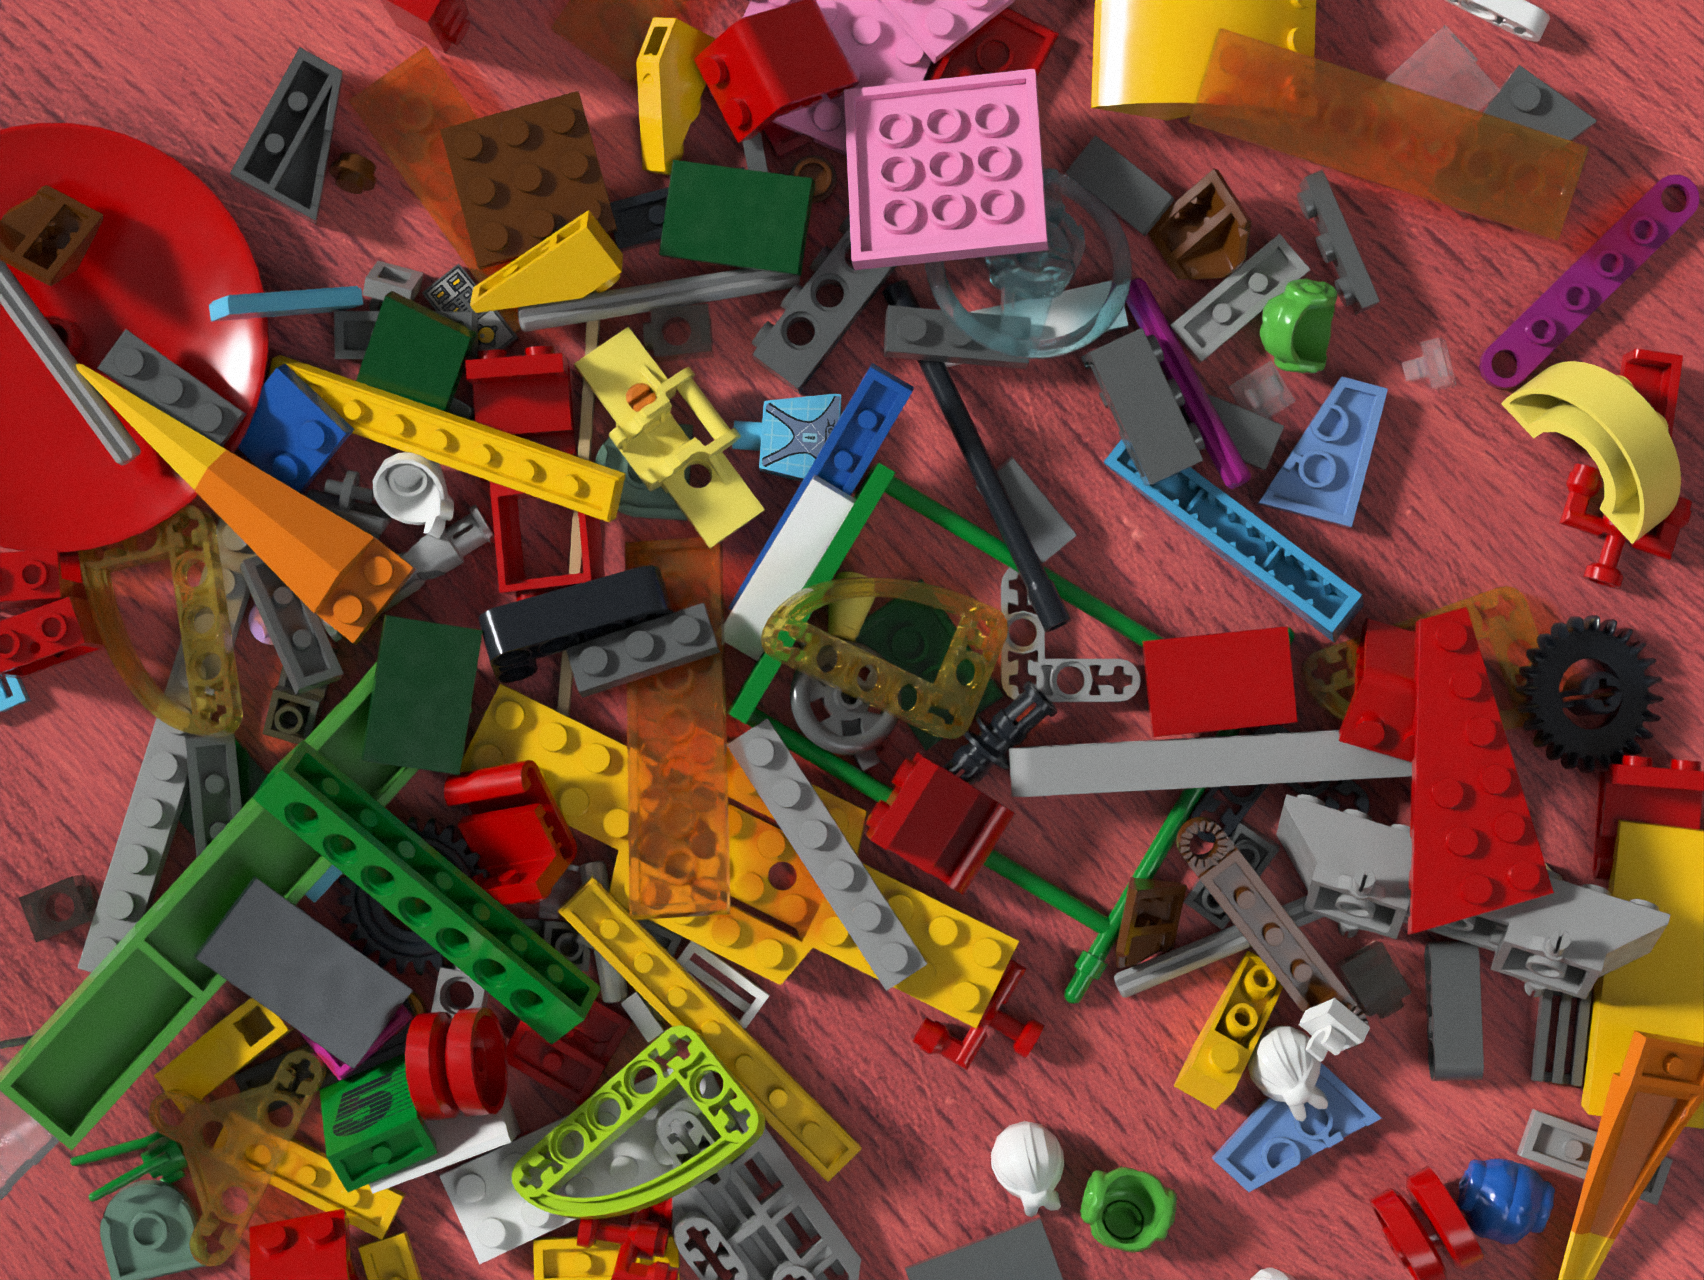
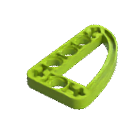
M683 1025L673 1026L661 1034L524 1154L514 1165L512 1183L515 1190L528 1203L543 1211L562 1217L601 1219L625 1215L668 1200L721 1170L759 1140L765 1129V1117L758 1105L702 1035ZM678 1039L686 1042L692 1041L687 1047L690 1053L687 1059L676 1056L666 1064L673 1069L670 1075L662 1064L655 1061L658 1055L667 1061L678 1051L675 1045ZM644 1068H653L658 1080L656 1087L648 1094L638 1093L634 1084L636 1075ZM717 1072L723 1079V1089L715 1098L706 1099L700 1092L701 1080L708 1073ZM679 1084H681L722 1136L690 1160L639 1186L609 1195L589 1198H572L555 1194ZM614 1099L620 1105L621 1114L615 1124L605 1127L598 1119V1111L605 1101ZM730 1103L737 1112L743 1115L750 1113L751 1116L746 1120L749 1127L746 1133L739 1130H731L736 1122L728 1111L722 1109L723 1106ZM578 1131L584 1139L583 1150L577 1157L568 1159L562 1152V1141L567 1134ZM547 1152H550L552 1158L563 1166L562 1170L549 1166L540 1176L544 1182L541 1187L527 1184L532 1179L529 1172L532 1167L542 1170L553 1162V1160L546 1156Z

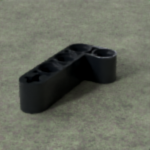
M650 565L498 606L482 613L478 621L481 630H483L484 643L496 680L502 683H510L534 675L538 670L536 662L538 658L566 651V648L671 614L673 610L661 569L658 566Z

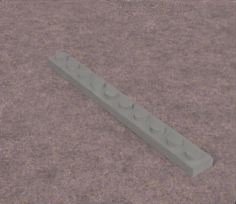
M221 517L89 929L78 969L92 972L152 907L189 790L184 737L202 736L207 733L250 596L249 588L239 567L242 560L257 556Z

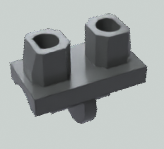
M348 470L343 482L327 479L324 492L315 489L308 491L306 497L377 539H380L383 531L391 523L392 518L379 505L372 503L374 497L373 489L359 486L360 473L357 471Z

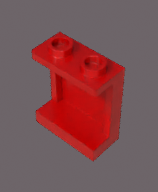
M55 549L0 553V609L41 607L66 597L87 600L84 556H60L59 551Z

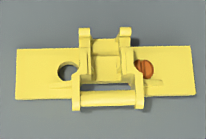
M629 327L574 363V367L616 422V428L609 433L610 439L650 492L661 486L666 494H670L710 549L764 512L763 506L723 454V451L734 444L741 435L736 428L730 430L693 380L695 373L690 367L684 368L668 379ZM677 390L713 437L714 441L707 446H704L696 437L690 440L670 413L672 405L669 399L675 396ZM692 464L703 465L708 469L711 481L703 488H694L686 482L684 470Z

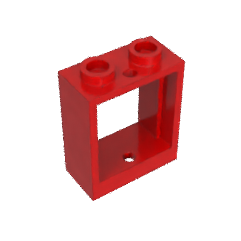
M489 481L499 593L516 595V601L544 594L545 592L605 577L600 519L578 512L584 573L525 580L518 500L537 497Z
M66 597L1 620L0 677L23 679L111 647L96 602ZM64 651L63 655L60 657L55 655L57 653Z

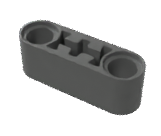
M1460 940L1427 941L1424 950L1428 1065L1431 1080H1482L1484 1056L1478 946Z

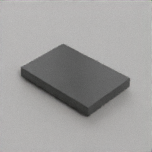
M1040 1217L905 1267L909 1280H1063Z

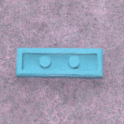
M358 286L228 295L212 301V304H209L211 322L346 311L363 305L362 290Z

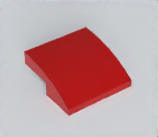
M597 996L585 1019L552 1045L521 1020L506 1046L508 1064L580 1106L588 1099L633 1020L627 1013L610 1003H605L603 999Z

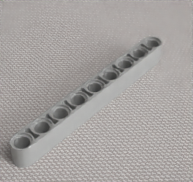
M1339 730L1009 748L1012 797L1412 776V762L1340 742Z

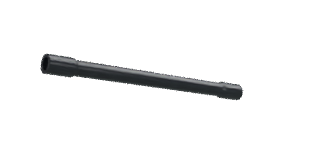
M907 280L893 283L882 291L887 305L921 308ZM917 360L1023 579L1029 600L1044 631L1050 632L1066 625L1071 621L1069 613L1053 581L1046 574L945 363Z

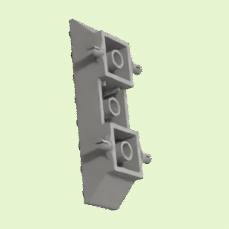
M1287 794L1276 835L1308 891L1303 910L1338 922V931L1343 937L1346 931H1349L1347 938L1354 937L1360 929L1397 939L1402 923L1408 924V917H1410L1411 890H1409V871L1411 870L1412 859L1410 827L1402 824H1393L1390 827L1372 821L1368 814L1358 810L1346 809L1342 812L1326 807L1322 800L1310 795L1301 794L1294 797ZM1547 870L1554 891L1553 894L1428 929V931L1495 951L1490 970L1524 981V990L1529 996H1531L1534 990V997H1540L1545 989L1585 1000L1599 977L1650 953L1668 925L1671 914L1659 911L1657 905L1646 900L1632 899L1629 902L1610 896L1611 893L1607 889L1598 885L1583 884L1578 886L1562 881L1563 878L1559 874Z

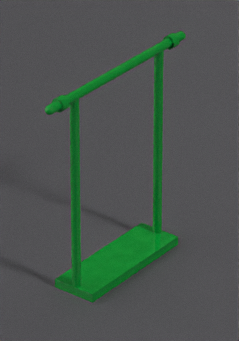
M877 463L871 468L854 497L856 501L727 710L729 715L752 728L768 718L790 751L876 802H879L880 799L886 802L894 789L835 754L820 748L808 738L757 709L756 706L883 493L888 494L1019 573L1005 542L894 476L896 472L881 463ZM1043 566L1048 578L1053 581L1061 599L1139 646L1143 647L1142 641L1165 639ZM1288 627L1289 643L1291 646L1295 633ZM1242 728L1219 730L1215 737L1237 736ZM1207 787L1183 789L1132 877L1153 880L1176 841L1180 828L1189 819ZM993 849L983 864L985 867L1098 933L1088 952L1085 950L1081 952L1074 964L1077 970L1064 991V997L1067 1002L1071 1004L1079 1003L1094 979L1099 981L1108 965L1104 961L1119 936L1129 882L1107 917Z

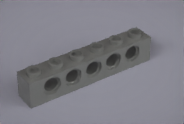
M850 214L838 229L843 236L836 246L831 249L826 245L811 263L809 269L815 272L804 287L798 283L795 284L780 305L786 311L775 325L767 321L751 343L756 347L752 354L753 359L798 394H800L897 267L854 270L846 263L845 256L851 250ZM828 284L838 286L844 294L841 303L831 308L822 306L816 299L818 290ZM805 322L811 325L815 331L811 342L801 346L793 344L787 337L788 330L793 324Z

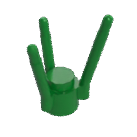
M162 1129L146 1137L75 1156L70 1160L72 1166H79L148 1148L147 1151L141 1153L143 1164L91 1192L89 1200L92 1202L117 1191L147 1173L153 1179L162 1175L163 1177L160 1181L172 1184L186 1176L183 1169L190 1166L192 1162L179 1135L175 1131L165 1135Z

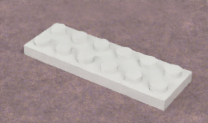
M672 1068L667 1069L669 1075L673 1072ZM713 1072L705 1075L700 1083V1092L706 1099L715 1098L721 1093ZM657 1074L635 1083L637 1092L648 1094L653 1091L658 1081ZM679 1084L555 1194L572 1198L604 1196L639 1186L671 1171L672 1158L656 1134L654 1121L657 1113L664 1106L675 1103L682 1097L692 1098ZM612 1099L605 1101L600 1106L598 1119L603 1126H611L618 1121L621 1114L619 1103ZM569 1115L440 1175V1179L479 1265L575 1220L555 1215L533 1206L520 1196L512 1183V1171L517 1161ZM677 1119L673 1120L669 1124L672 1129L671 1134L676 1133L693 1157L699 1154L701 1151L685 1129L684 1125L686 1123L681 1124ZM578 1131L567 1134L563 1139L561 1146L564 1156L568 1159L575 1158L582 1152L584 1139ZM703 1135L700 1142L708 1141V1140H707L706 1137ZM547 1152L546 1156L553 1160V1162L542 1170L532 1167L529 1170L532 1179L527 1184L541 1187L544 1182L540 1176L549 1166L559 1168V1170H562L563 1166L552 1158L550 1152ZM685 1154L677 1155L682 1161Z

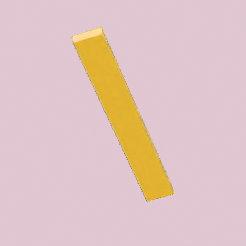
M282 355L272 358L269 377L277 367L286 364L354 428L353 434L408 453H415L436 463L609 523L617 517L626 473Z
M593 875L558 908V912L672 1027L683 1025L703 1036L761 1109L765 1120L827 1182L862 1149L861 1145Z

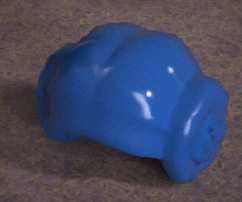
M1500 1158L1485 1161L1474 1159L1469 1162L1468 1168L1459 1182L1460 1194L1457 1206L1465 1212V1219L1470 1229L1477 1236L1505 1245L1516 1244L1529 1232L1541 1233L1544 1231L1554 1206L1555 1189L1550 1182L1544 1181L1537 1171L1527 1165Z

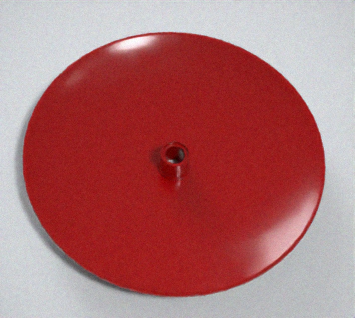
M36 123L1 129L0 220L9 209L36 195L38 189L45 185L103 214V222L75 272L52 286L6 263L11 272L54 331L58 329L66 330L68 341L65 346L78 364L85 365L127 390L98 369L124 330L127 329L247 415L223 447L234 454L244 438L257 409L262 386L265 381L269 354L268 317L211 322L209 304H212V301L228 295L264 293L259 269L249 244L234 218L219 198L190 170L152 145L126 134L101 127L75 123ZM1 303L0 547L20 551L55 549L59 553L91 550L119 543L144 533L166 521L199 496L104 398L141 451L134 460L123 466L116 463Z

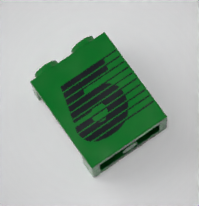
M405 1053L320 1090L326 1157L348 1193L438 1153L436 1141L423 1118L416 1111L410 1097L406 1078Z

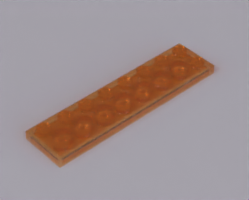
M1223 28L1218 29L1188 122L1198 127L1555 241L1559 240L1589 150L1588 146Z
M702 537L625 542V571L642 566H658L663 575L673 613L704 603L720 650L719 653L627 683L629 916L633 920L728 915L730 914L722 541L711 549Z

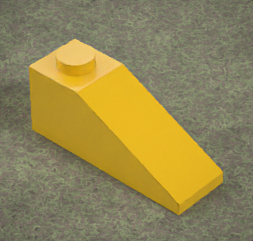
M588 210L473 287L470 306L475 313L580 299L594 290L598 293L604 292L612 287L620 278L623 253Z

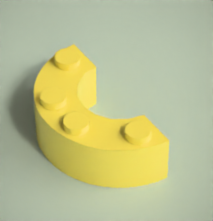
M1561 362L1545 369L1501 403L1533 438L1543 432H1558L1572 438L1587 450L1597 464L1604 481L1605 498L1599 509L1631 544H1634L1673 511L1680 494L1681 471L1676 449L1668 433V423L1634 389L1632 383L1626 377L1615 375L1606 369L1585 362Z

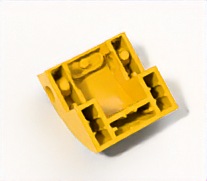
M1095 0L1091 108L1167 121L1198 113H1209L1268 124H1279L1313 117L1316 0Z

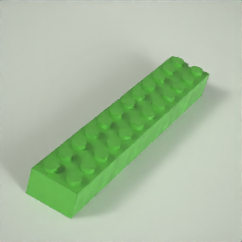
M376 662L304 741L385 807L419 769L361 760ZM251 798L1 1070L0 1091L72 1151L227 981L196 959L195 954L253 877L256 876L296 905L332 864Z

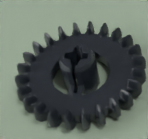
M1597 615L1587 616L1584 621L1580 616H1572L1567 620L1566 624L1563 622L1554 623L1551 627V635L1548 633L1538 635L1537 644L1540 649L1529 648L1527 650L1526 656L1532 663L1531 666H1520L1519 668L1520 675L1526 678L1527 681L1526 684L1516 687L1518 694L1526 696V701L1518 705V711L1529 713L1530 716L1523 724L1524 730H1536L1537 733L1533 738L1534 746L1544 747L1548 745L1546 749L1548 760L1553 761L1561 758V765L1565 769L1578 767L1582 773H1591L1596 768L1600 772H1607L1611 762L1622 765L1623 755H1626L1625 752L1628 754H1640L1643 751L1634 738L1646 740L1654 737L1649 730L1644 728L1643 722H1656L1661 719L1659 715L1647 709L1649 704L1664 700L1662 696L1648 692V688L1661 682L1662 678L1659 676H1645L1644 673L1649 666L1656 662V659H1638L1637 655L1645 648L1646 642L1637 641L1626 644L1633 630L1623 628L1615 632L1617 627L1615 619H1607L1600 624V617ZM1589 659L1600 664L1607 671L1575 674L1569 677L1562 691H1559L1563 674L1573 663L1579 660ZM1611 688V691L1594 694V697L1563 701L1564 697L1592 694L1593 690ZM1563 708H1567L1577 716L1611 714L1602 725L1593 729H1583L1569 720L1564 714Z
M415 817L409 818L407 826L470 879L482 872L483 878L491 875L487 869H476L475 865L481 856L477 852L467 855L465 851L468 845L464 837L456 843L452 841L455 830L454 825L447 826L439 835L437 834L436 819H429L423 831H420L417 819ZM342 877L339 879V883L351 891L349 895L339 897L337 902L340 905L350 906L352 909L351 912L341 918V922L343 924L356 923L357 928L350 935L349 939L350 941L362 938L367 940L362 951L364 955L369 956L376 950H379L378 965L381 967H385L392 958H395L396 969L399 974L405 972L409 962H413L415 971L419 976L425 973L428 960H430L438 972L440 967H444V956L414 931L404 930L394 924L385 913L384 906L350 878Z

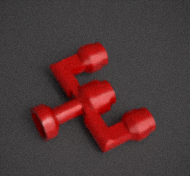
M1575 463L1573 471L1569 472L1566 481L1569 494L1559 524L1595 536L1600 534L1607 535L1598 563L1593 562L1587 565L1583 578L1599 585L1620 589L1624 576L1616 568L1625 542H1628L1634 549L1671 560L1680 529L1689 523L1692 514L1690 509L1693 502L1679 496L1673 511L1658 524L1655 535L1646 533L1634 544H1631L1604 514L1601 518L1586 512L1590 499L1599 493L1602 484L1600 480L1601 473L1597 468Z
M1010 959L977 1028L971 1026L963 1041L950 1035L947 1026L943 1023L926 1017L912 1042L920 1046L919 1049L929 1055L940 1054L968 1071L988 1037L986 1030L990 1026L1014 1040L1013 1048L1015 1053L1026 1058L1036 1044L1045 1025L1035 1019L1028 1020L1023 1024L999 1010L1001 1004H1007L1027 968Z
M672 1198L630 1213L628 1226L601 1221V1219L580 1220L577 1246L591 1248L597 1240L621 1245L611 1280H678L679 1268L670 1266V1263L659 1261L651 1265L636 1263L637 1258L654 1261L655 1257L664 1258L670 1229L662 1228L661 1222L651 1221L648 1218L649 1216L664 1218L672 1226Z

